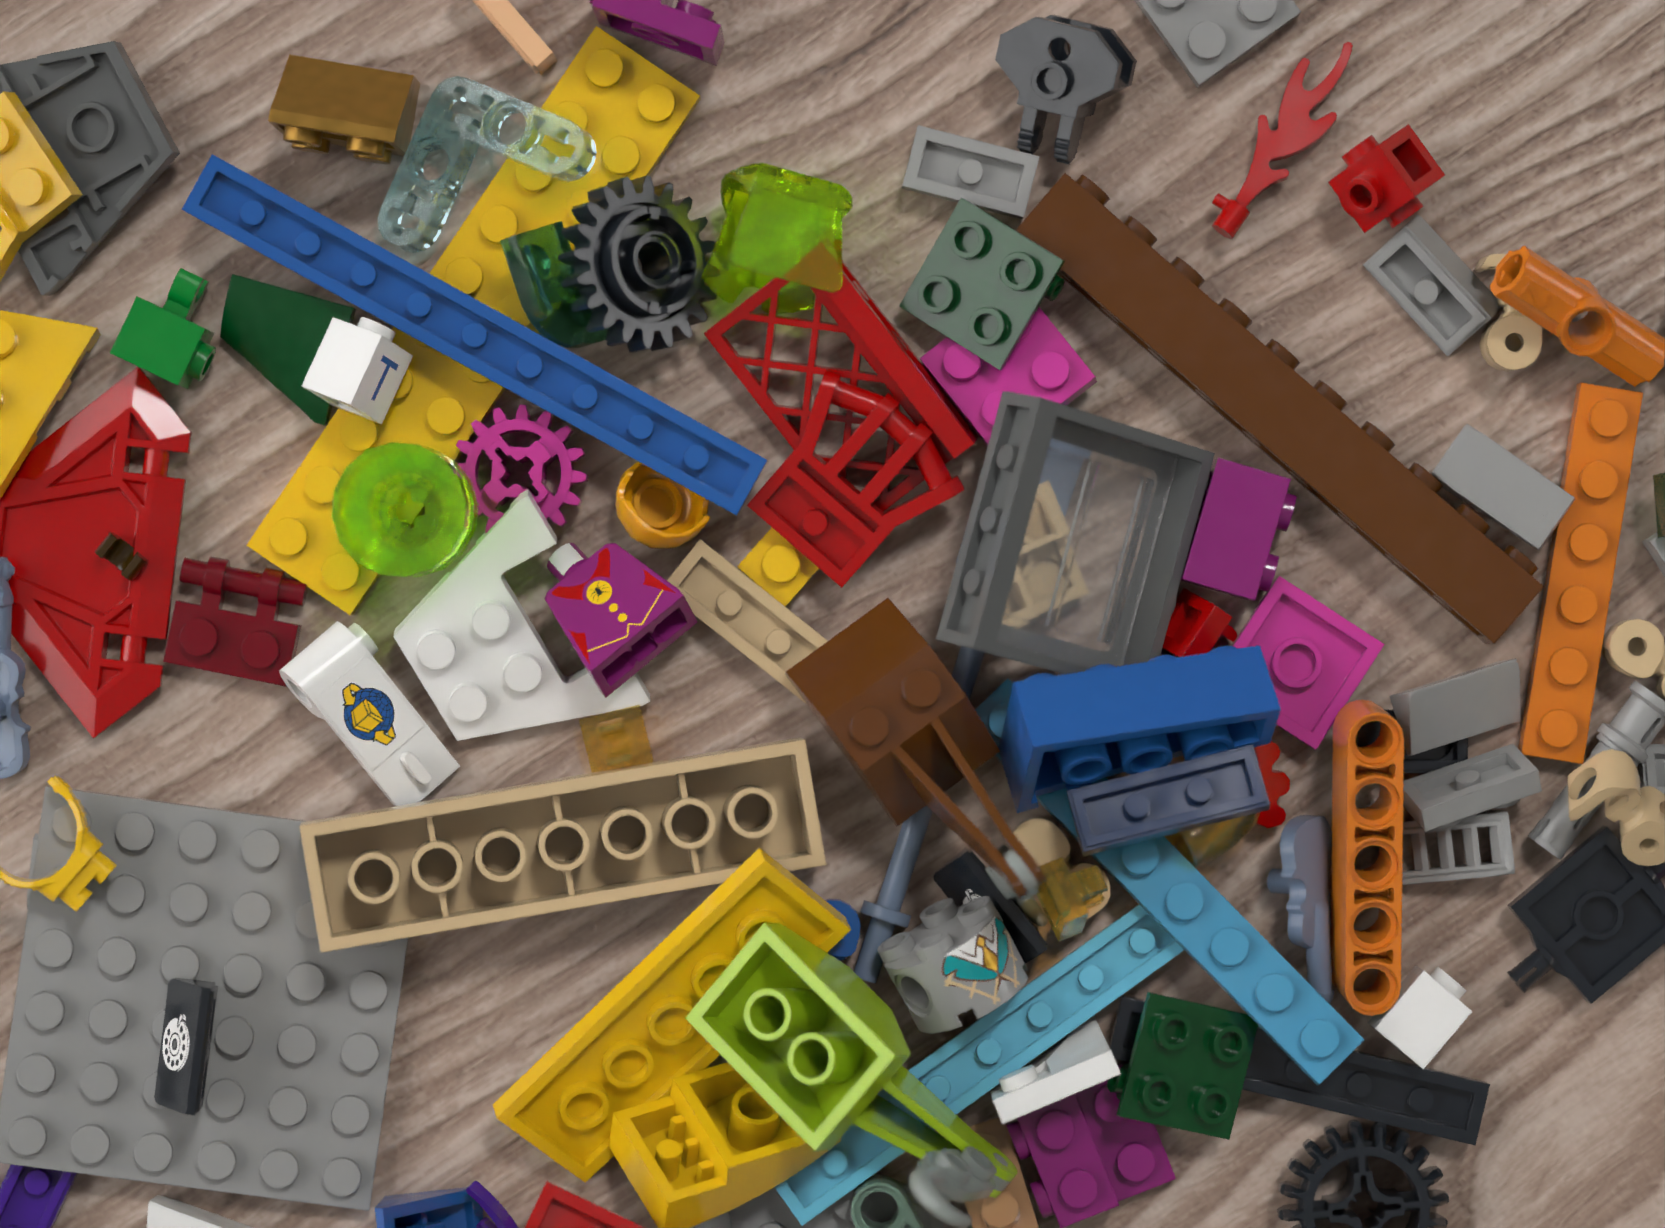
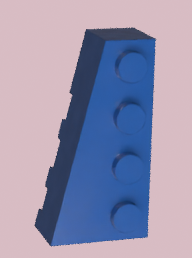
M1260 645L1245 648L1222 646L1208 653L1184 657L1161 655L1144 663L1117 667L1111 664H1100L1083 672L1056 676L1049 673H1039L1023 681L1013 683L999 743V754L1016 813H1021L1039 808L1036 796L1065 788L1069 791L1093 785L1092 782L1123 772L1132 775L1164 767L1176 757L1184 756L1185 761L1252 744L1254 747L1269 744L1281 712V707Z

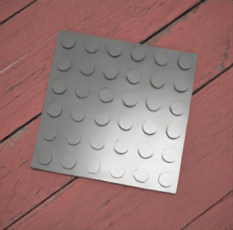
M52 786L45 787L32 879L55 874L66 865L75 849L77 823L68 801L61 794L54 792ZM72 789V792L77 799H80L84 811L87 813L86 818L88 826H90V832L104 844L100 851L117 866L101 884L93 879L86 886L93 894L77 912L71 909L59 897L52 902L39 891H33L32 889L30 891L0 1102V1163L369 1211L408 938L320 952L299 825L306 821ZM173 978L216 982L215 986H218L204 1102L201 1110L196 1115H186L161 1106L155 1101L154 1097L168 984Z

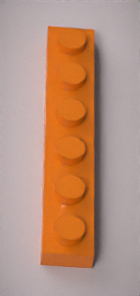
M1578 383L1576 387L1560 488L1572 495L1575 501L1552 535L1518 749L1524 755L1583 764L1643 392L1588 383Z

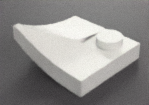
M1092 1016L1056 1042L1048 1051L1028 1066L1001 1077L998 1080L1000 1084L991 1089L990 1093L1002 1124L1121 1073L1095 1016Z

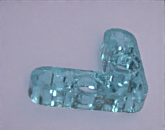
M460 76L447 78L432 93L382 203L378 215L379 231L384 239L406 252L417 253L425 251L432 246L443 229L479 147L557 180L570 182L579 180L590 171L597 154L596 143L590 133L569 119L469 78ZM456 100L459 102L467 101L481 111H484L482 121L479 122L475 118L463 113H454L452 107ZM512 114H523L526 121L524 134L515 143L503 144L499 133L501 124ZM544 135L561 144L570 143L575 147L570 158L567 156L559 157L545 147L540 146ZM435 150H446L449 160L446 171L438 179L426 180L423 174L425 159ZM415 186L432 194L431 200L428 201L421 196L418 197L413 194ZM405 214L409 216L415 215L420 219L415 230L400 225Z

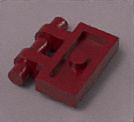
M211 556L208 562L185 557L181 567L180 582L203 586L201 604L180 600L175 601L163 662L288 687L281 678L279 670L295 657L302 625L278 621L277 619L281 603L304 606L308 592L307 584L285 578V571L265 568L263 573L230 567V560ZM226 591L257 597L256 616L222 609Z

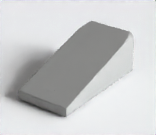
M1469 424L1463 427L1432 472V475L1442 484V488L1538 551L1543 547L1575 501L1572 495Z

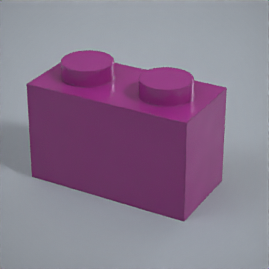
M1222 458L1214 459L1209 473V484L1203 495L1193 532L1192 545L1187 555L1180 581L1248 601L1256 600L1258 589L1268 592L1272 585L1279 556L1269 553L1276 529L1284 532L1287 531L1296 504L1297 496L1287 493L1291 479Z

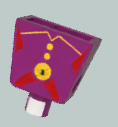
M567 543L559 547L547 562V569L559 583L547 592L544 599L597 688L605 698L697 623L685 596L678 588L616 543L605 544L589 558L576 544Z

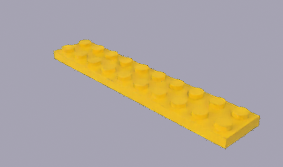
M596 26L429 274L542 335L573 290L563 288L561 282L566 277L574 274V268L558 260L559 254L574 250V244L561 234L563 228L580 224L575 219L571 211L572 208L589 202L587 192L606 186L607 182L624 177H629L630 180L649 176L701 100L700 95ZM395 327L392 328L396 333L392 342L413 355L383 423L379 424L338 408L246 545L301 583L307 584L306 586L349 615H354L449 474L450 465L455 464L463 453L456 446L458 440L471 441L476 434L471 423L474 420L483 423L506 389Z

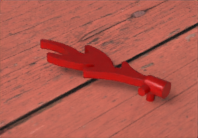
M1344 43L1336 65L1328 76L1313 90L1307 91L1303 88V79L1309 68L1310 61L1307 58H1303L1299 62L1282 98L1277 130L1269 128L1267 116L1260 115L1258 117L1257 142L1253 161L1236 200L1227 199L1218 193L1212 201V204L1222 210L1212 224V227L1218 233L1228 239H1233L1249 216L1250 211L1247 208L1254 199L1274 184L1288 179L1289 171L1287 169L1272 170L1269 167L1271 162L1286 159L1305 151L1318 142L1337 120L1335 112H1330L1318 120H1312L1309 114L1328 97L1339 82L1349 62L1353 48L1352 43Z

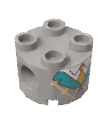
M989 896L979 897L958 907L952 898L937 901L920 913L919 917L923 923L910 932H902L888 938L877 949L885 968L919 1031L929 1034L946 1032L961 1027L962 1024L957 1015L970 1009L973 1010L977 1019L991 1013L1010 1000L1025 985L1028 979L1025 972L1028 969Z

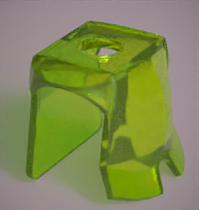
M763 162L745 165L725 174L720 188L725 217L712 254L702 273V278L710 289L724 301L734 303L745 287L761 289L775 277L790 281L780 290L778 314L794 313L814 308L815 294L810 287L827 292L838 291L843 284L842 218L853 208V198L849 191L840 184ZM771 297L761 304L762 310L769 314Z

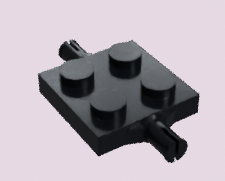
M1607 826L1599 828L1507 905L1528 930L1533 947L1536 949L1511 971L1507 972L1509 977L1525 993L1528 988L1553 969L1567 977L1582 997L1592 1004L1665 943V888L1660 880L1665 876V862L1660 865L1644 866L1629 861L1622 852L1621 842Z

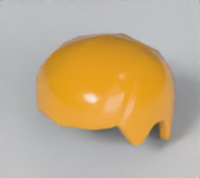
M640 462L628 468L620 478L615 500L617 517L632 539L651 549H673L692 540L710 519V516H708L709 500Z

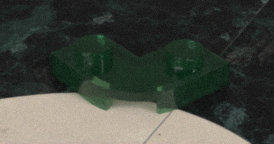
M562 221L500 240L523 310L538 332L545 338L566 348H582L606 340L608 328L592 333L587 330L588 321L592 316L590 309L579 312L572 311L571 307L574 301L580 297L579 289L563 288L561 282L566 277L574 274L573 266L566 265L558 260L559 254L572 251L569 241L561 234L564 228Z

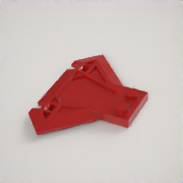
M138 366L28 453L0 499V557H7L9 562L15 567V573L9 580V586L14 596L11 634L93 738L99 736L162 685L164 665L145 663L148 638L167 640L186 479L167 477L170 452L189 454L192 432ZM132 447L145 448L142 474L129 472ZM110 531L120 536L134 548L133 556L138 552L149 561L133 581L125 578L121 574L122 571L113 563L99 557L94 552ZM109 633L123 635L120 660L106 658Z

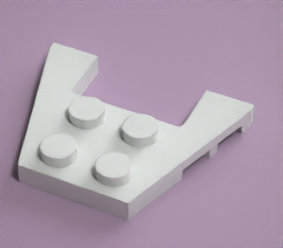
M529 489L519 494L510 504V508L487 533L484 532L468 554L450 573L447 572L394 630L393 637L457 741L639 707L650 702V693L638 673L634 674L607 698L599 691L586 668L571 676L563 675L505 579L504 572L557 544V536Z

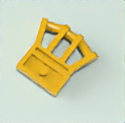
M6 91L0 94V226L2 227L0 232V282L22 243L83 195L16 93Z

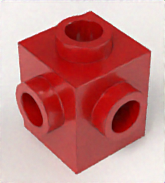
M1408 124L1380 144L1371 135L1341 157L1348 167L1328 183L1339 197L1343 209L1355 219L1363 232L1366 233L1384 219L1387 220L1393 229L1424 207L1417 196L1444 177L1445 174Z

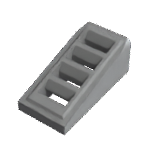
M1485 811L1463 818L1455 826L1444 829L1434 828L1426 831L1436 832L1440 867L1429 868L1424 829L1415 819L1403 821V835L1411 834L1415 870H1402V885L1515 874L1510 821L1507 811ZM1477 827H1488L1492 861L1481 862ZM1462 829L1466 864L1455 865L1451 830Z

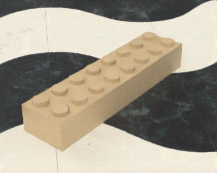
M799 737L306 821L299 825L321 953L719 884L730 877L759 848L788 871L826 865L806 740Z

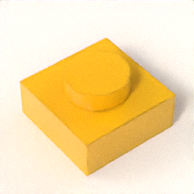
M772 527L737 566L758 586L785 607L819 570L814 563Z

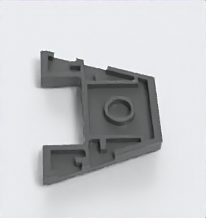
M111 41L39 55L37 58L0 64V94L3 91L16 93L83 194L67 207L69 213L65 218L28 238L18 250L42 296H51L60 290L180 154L120 42Z

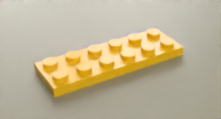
M759 848L492 1104L496 1118L586 1183L614 1156L609 1147L614 1112L670 1096L673 1078L706 1069L720 1055L685 1017L763 923H780L827 953L851 931L846 917Z

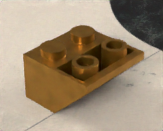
M289 54L270 108L268 122L283 134L284 141L292 143L291 147L294 149L329 154L330 144L345 146L346 151L354 153L353 158L389 165L391 164L392 155L404 157L409 155L421 83L414 75Z

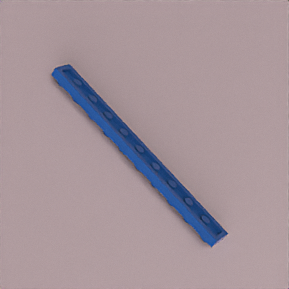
M213 154L182 207V210L736 516H738L768 461Z

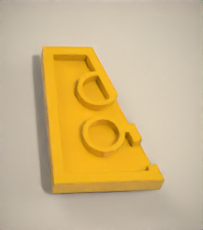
M0 310V499L38 438L37 432L56 401H61L72 383L70 378L85 353L91 352L101 334L97 327Z

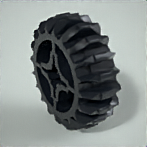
M1350 1120L1348 1122L1349 1140L1341 1141L1339 1133L1333 1126L1325 1127L1324 1136L1330 1146L1321 1151L1318 1145L1311 1139L1303 1142L1305 1151L1314 1159L1306 1166L1298 1159L1291 1158L1287 1163V1167L1294 1174L1302 1177L1299 1184L1289 1181L1280 1182L1278 1188L1282 1195L1296 1199V1204L1283 1205L1277 1209L1278 1217L1281 1220L1299 1221V1224L1291 1228H1316L1314 1220L1328 1219L1331 1223H1347L1352 1228H1382L1383 1224L1390 1218L1403 1216L1405 1211L1410 1210V1218L1405 1228H1447L1448 1220L1444 1216L1430 1212V1207L1447 1204L1449 1202L1448 1194L1443 1190L1427 1189V1187L1437 1183L1443 1177L1442 1171L1437 1166L1418 1170L1430 1155L1429 1151L1423 1145H1419L1407 1154H1404L1409 1145L1410 1135L1402 1129L1392 1136L1388 1144L1385 1143L1387 1128L1385 1124L1379 1122L1373 1123L1368 1139H1364L1363 1129L1358 1120ZM1368 1156L1380 1157L1399 1166L1407 1177L1411 1191L1398 1192L1395 1188L1385 1189L1375 1186L1373 1173L1369 1169ZM1348 1159L1349 1165L1346 1166L1347 1175L1343 1187L1336 1193L1322 1195V1200H1314L1316 1190L1324 1176L1333 1167ZM1361 1184L1372 1200L1377 1202L1376 1210L1369 1209L1372 1215L1364 1219L1365 1227L1355 1212L1347 1209L1350 1200L1357 1202L1354 1196L1362 1192Z

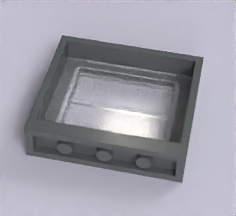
M1003 391L936 639L1062 674L1083 672L1100 664H1111L1117 667L1144 663L1160 656L1169 621L1176 606V595L1186 558L1192 545L1193 532L1203 495L1209 484V473L1215 453L1041 397Z

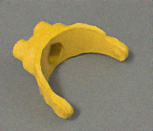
M55 775L54 777L51 776L47 782L52 786L54 792L61 794L68 801L77 823L76 844L72 855L66 865L53 875L39 879H26L13 875L0 866V879L5 884L19 889L37 890L52 902L59 897L71 909L77 912L93 894L86 886L93 879L101 884L117 865L100 851L104 844L90 832V826H88L86 818L87 813L84 811L80 799H77L72 792V788L64 779Z

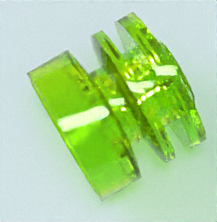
M390 442L366 450L345 468L334 489L332 519L339 542L357 563L379 575L423 577L445 570L466 552L477 531L479 503L472 480L454 459L430 447ZM407 494H411L413 502L423 503L425 506V515L415 517L414 528L410 529L408 520L398 519L396 515V508L406 505Z

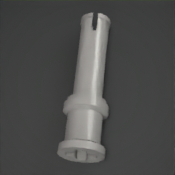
M1634 680L1629 687L1632 693L1610 724L1602 723L1597 729L1599 733L1595 738L1599 742L1586 761L1602 751L1613 749L1629 755L1636 767L1639 763L1643 764L1648 758L1645 750L1665 725V701ZM1596 775L1584 784L1579 792L1578 799L1591 789L1596 780ZM1567 784L1545 816L1528 834V837L1561 860L1583 827L1587 825L1602 803L1580 819L1571 822L1569 818Z

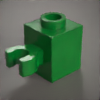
M180 268L171 285L163 308L136 296L110 353L186 389L189 388L193 378L202 381L216 353V347L210 345L214 332L191 322L190 319L202 300L209 281Z

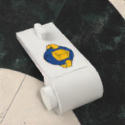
M337 621L279 670L280 676L296 698L311 713L328 723L394 806L420 802L456 771L460 765L374 659L373 655L379 650L372 638L356 623L347 628Z

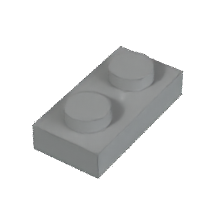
M918 125L902 189L956 203L962 197L980 209L1023 220L1040 156Z
M1510 744L1405 780L1403 806L1425 832L1434 828H1449L1460 823L1463 818L1492 808H1507L1518 803L1521 798L1542 792L1539 771L1514 744Z

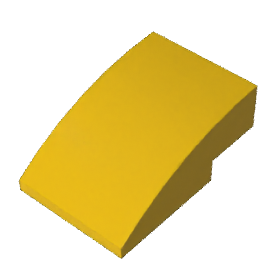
M728 1062L673 1078L670 1096L614 1112L609 1142L611 1151L658 1228H690L722 1215L781 1184L829 1151H814Z

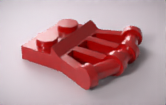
M827 369L818 389L800 444L751 499L747 506L842 588L896 526L949 500L964 491L965 488L958 475L951 477L930 437L933 431L923 422L916 426L896 408L900 402L889 393L882 396L840 381L842 374ZM832 404L866 416V419L828 462L815 453ZM880 427L901 446L860 492L839 473ZM913 457L929 490L884 513L873 501Z

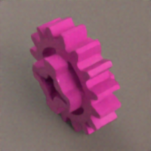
M519 405L516 418L513 420H509L500 407L493 409L495 425L490 428L474 420L471 425L478 436L476 441L471 443L458 440L456 444L463 453L467 454L466 463L450 465V472L465 476L466 483L453 491L454 497L457 499L471 497L474 502L465 514L468 520L473 521L485 514L489 517L485 531L487 533L505 514L497 509L510 499H516L519 494L528 490V488L517 483L510 487L506 485L505 481L511 473L506 466L507 462L500 455V452L503 451L506 456L522 464L530 459L532 460L534 466L529 470L528 474L533 480L532 485L539 492V495L536 496L529 489L546 520L551 519L562 527L567 524L565 515L560 509L565 503L580 507L582 500L571 492L572 485L588 482L587 474L573 469V462L585 456L584 449H567L565 445L571 437L573 430L569 426L558 429L555 433L551 431L553 414L546 410L539 416L536 422L530 421V412L527 405ZM524 431L537 434L542 438L538 441L536 440L528 448L512 447L502 435ZM485 451L492 460L491 481L481 490L478 480V467ZM558 456L561 466V480L554 496L546 486L547 466Z

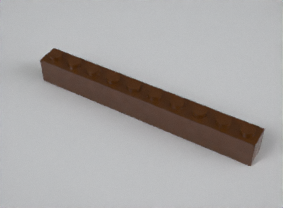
M1064 173L1018 226L1016 231L1063 259L1065 262L1058 272L1062 279L1483 643L1495 644L1543 589L1544 586L1532 576L1538 570L1537 566L1512 545H1508L1503 551L1487 538L1485 534L1490 529V526L1468 506L1461 503L1456 510L1437 494L1443 487L1442 484L1426 469L1415 462L1408 469L1389 452L1394 448L1395 444L1380 429L1368 421L1361 428L1342 412L1348 405L1347 402L1330 386L1321 380L1312 386L1294 370L1300 362L1285 347L1274 339H1271L1265 346L1251 334L1247 328L1252 324V320L1234 303L1223 298L1217 304L1199 289L1205 280L1189 264L1179 257H1176L1169 263L1155 251L1152 246L1157 241V238L1144 225L1132 216H1128L1124 222L1118 219L1104 206L1110 198L1093 181L1082 174L1075 181L1068 174Z

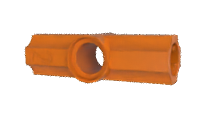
M1525 245L1519 250L1509 251L1496 266V273L1490 285L1492 293L1506 304L1559 337L1563 346L1570 353L1578 356H1588L1634 387L1645 381L1651 382L1664 367L1665 338L1602 297L1590 281L1580 277L1573 278ZM1589 311L1582 319L1571 322L1578 314Z

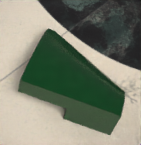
M232 274L223 311L220 337L298 406L312 421L327 426L333 406L302 387V384L332 318L334 317L352 324L356 309Z

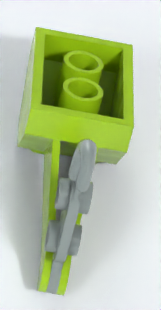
M763 923L685 1017L814 1151L831 1150L848 1128L854 1124L920 1158L921 1160L918 1162L919 1167L909 1177L911 1191L927 1210L950 1225L966 1228L972 1222L969 1215L961 1213L949 1204L951 1200L964 1202L985 1199L988 1196L997 1198L1018 1174L1017 1168L1006 1155L973 1131L903 1066V1063L911 1054L892 1009L849 966L780 923ZM883 1088L937 1132L879 1096L878 1093Z

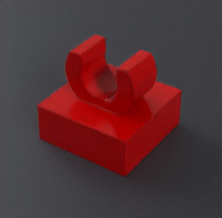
M1184 588L1176 599V606L1169 621L1162 649L1175 657H1184L1208 653L1220 636L1234 642L1238 635L1234 628L1228 625L1232 616L1213 603Z

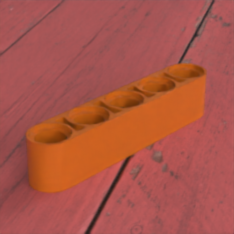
M1360 699L1349 702L1342 707L1336 715L1333 725L1331 963L1332 982L1339 993L1354 1010L1363 1015L1375 1016L1383 1014L1392 1008L1398 1000L1401 990L1404 737L1402 728L1390 714L1376 703ZM1380 721L1381 729L1376 741L1368 746H1357L1356 735L1361 726L1367 722ZM1368 784H1379V797L1375 803L1366 808H1356L1355 799L1360 789ZM1372 845L1379 846L1378 858L1372 866L1362 870L1355 869V858L1362 849ZM1370 907L1378 908V918L1371 927L1361 931L1354 930L1355 918L1361 911ZM1367 969H1378L1377 979L1371 987L1362 991L1353 990L1354 980L1358 974Z

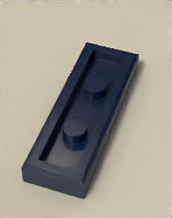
M1253 744L1067 791V799L1083 856L1266 811L1270 807Z

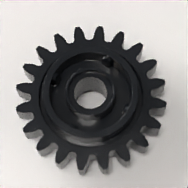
M643 176L630 180L629 177H624L607 182L606 186L587 192L589 202L574 206L571 210L575 219L580 224L563 228L561 232L569 242L574 244V250L558 255L560 262L571 265L574 268V274L566 277L561 282L562 287L568 289L578 288L580 291V297L574 301L571 307L572 311L579 312L590 309L592 316L588 321L587 330L592 333L608 328L606 334L607 345L613 347L627 343L628 350L631 353L648 349L656 351L673 346L675 341L692 337L690 325L706 322L708 319L700 303L716 300L718 296L711 287L705 284V278L721 274L719 267L705 261V255L718 247L717 242L710 240L701 241L699 238V233L708 223L707 218L701 217L689 220L688 213L693 200L690 197L672 201L673 184L668 182L654 186L651 176ZM638 258L642 265V271L639 267Z

